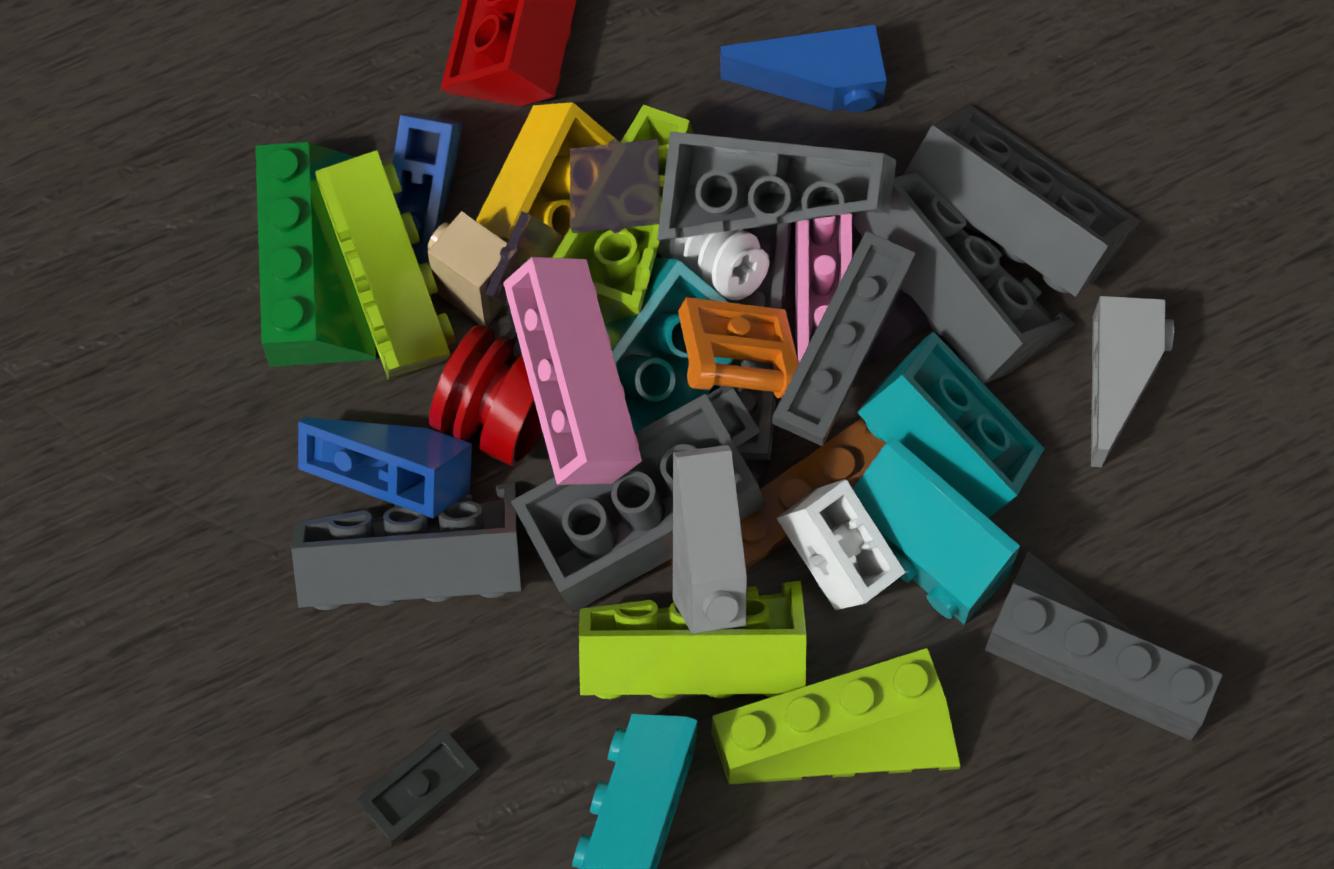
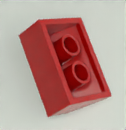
M462 0L440 89L448 94L514 106H523L554 97L560 82V70L566 44L571 35L570 26L576 0Z

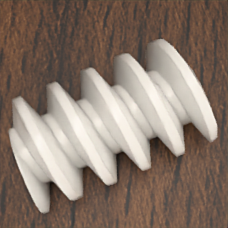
M743 229L660 241L658 246V252L662 258L678 259L710 287L729 300H741L751 295L762 283L770 264L767 253L760 249L757 237L748 231H743Z

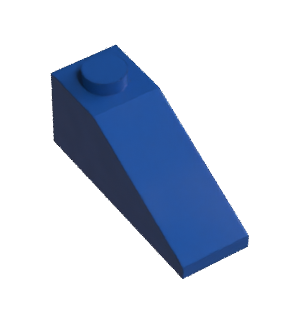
M876 25L720 46L719 70L723 80L830 111L846 109L849 112H863L877 104H883L887 80Z
M411 112L400 115L392 164L402 192L393 195L400 214L410 212L420 242L411 246L418 265L428 262L430 266L428 243L434 232L443 222L454 177L463 122Z
M304 417L298 421L299 470L434 518L470 492L471 443L422 427Z

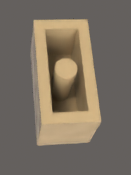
M461 211L451 224L443 223L432 235L428 243L430 268L438 289L436 294L478 324L487 327L508 302L503 282L516 271L514 250L508 243Z

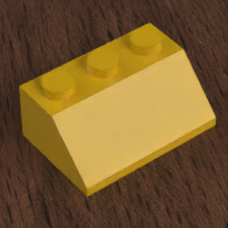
M573 102L533 105L476 219V222L513 247L516 271L531 257L552 258L620 144L617 139Z

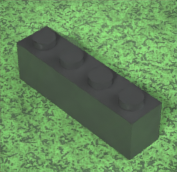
M670 132L657 240L663 241L859 212L890 214L896 160L884 153Z
M917 172L894 178L890 214L859 212L852 219V224L862 235V238L867 231L916 253L914 263L901 290L915 300L927 315V321L932 329L944 336L960 356V360L983 384L1010 374L1075 325L1062 311L1056 317L1048 312L1036 300L1042 292L1027 277L1021 283L1015 280L999 264V258L1003 254L988 240L985 242L979 237L969 236L963 230L966 226V219Z
M515 482L497 485L496 496L473 500L472 493L468 492L434 518L395 504V507L386 511L383 517L372 518L371 513L361 510L294 523L291 551L298 608L314 607L319 610H332L343 604L355 603L387 606L396 603L398 600L423 598L431 602H442L454 596L477 594L487 598H497L509 592L521 591L518 517L511 503L512 500L516 499Z
M1029 551L1012 584L985 648L987 652L1190 741L1202 726L1223 675L1152 644Z

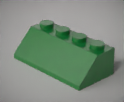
M311 142L255 145L261 341L269 367L377 360L376 345L316 181L315 172L355 157Z

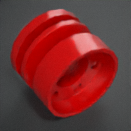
M478 324L465 335L442 371L429 412V425L442 433H446L453 428V436L465 442L471 439L483 425L480 439L481 451L512 467H516L530 453L542 433L523 355L511 366L514 352V342L511 338L504 335L495 341L493 330Z

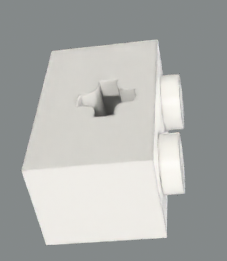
M846 479L816 488L776 518L835 610L867 603L906 573Z

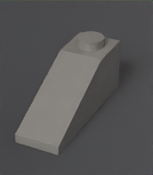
M1100 296L1093 314L1091 467L1103 466L1155 373L1164 351L1172 350L1174 321L1173 319H1165V300Z
M728 445L673 452V601L691 634L746 626L747 575L732 450Z

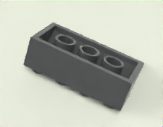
M970 104L931 126L903 174L917 172L966 219L965 228L976 233L986 234L1000 244L1001 251L1007 257L1019 263L1029 264L1043 274L1044 281L1050 287L1062 293H1071L1075 297L1096 280L1140 222L1139 219Z
M706 394L635 432L639 442L642 461L614 483L557 485L554 477L511 501L556 587L573 613L673 558V452L728 445L732 450L740 520L767 506L758 483Z

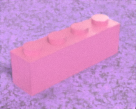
M852 214L795 222V351L798 363H800L852 259Z
M531 257L503 284L556 484H612L639 464L642 459L638 438L633 430L625 401L624 388L619 379L611 350L610 337L606 332L597 299V290L592 281L587 260Z

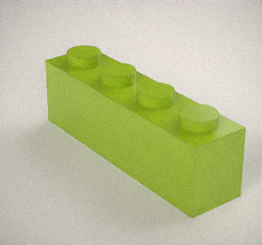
M646 105L641 107L552 257L587 260L591 278L597 290V299L604 323L640 314L660 243L657 237L670 132L694 134L690 120Z
M376 150L315 171L316 181L387 379L391 380L448 360L450 357L448 346L455 344L456 339L447 314L436 315L429 295L438 293V289L428 262L418 265L411 246L420 242L410 212L400 214L393 194L402 192L392 162L389 161L382 164Z
M801 580L782 583V593L758 596L756 586L746 587V626L692 634L674 602L670 607L658 608L657 604L652 600L580 609V695H595L602 699H614L622 695H651L656 698L667 699L679 694H707L714 698H727L734 694H763L768 697H774L805 687L806 625Z
M927 648L712 716L711 733L729 784L802 780V777L832 775L833 778L854 776L855 773L888 771L889 774L912 772L914 769L939 768V770L960 769L947 701Z

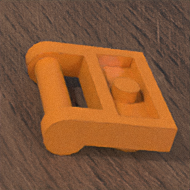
M686 297L678 310L689 359L687 374L689 386L693 389L710 390L713 385L770 391L777 398H782L799 365L785 309ZM714 357L772 363L774 370L715 363Z

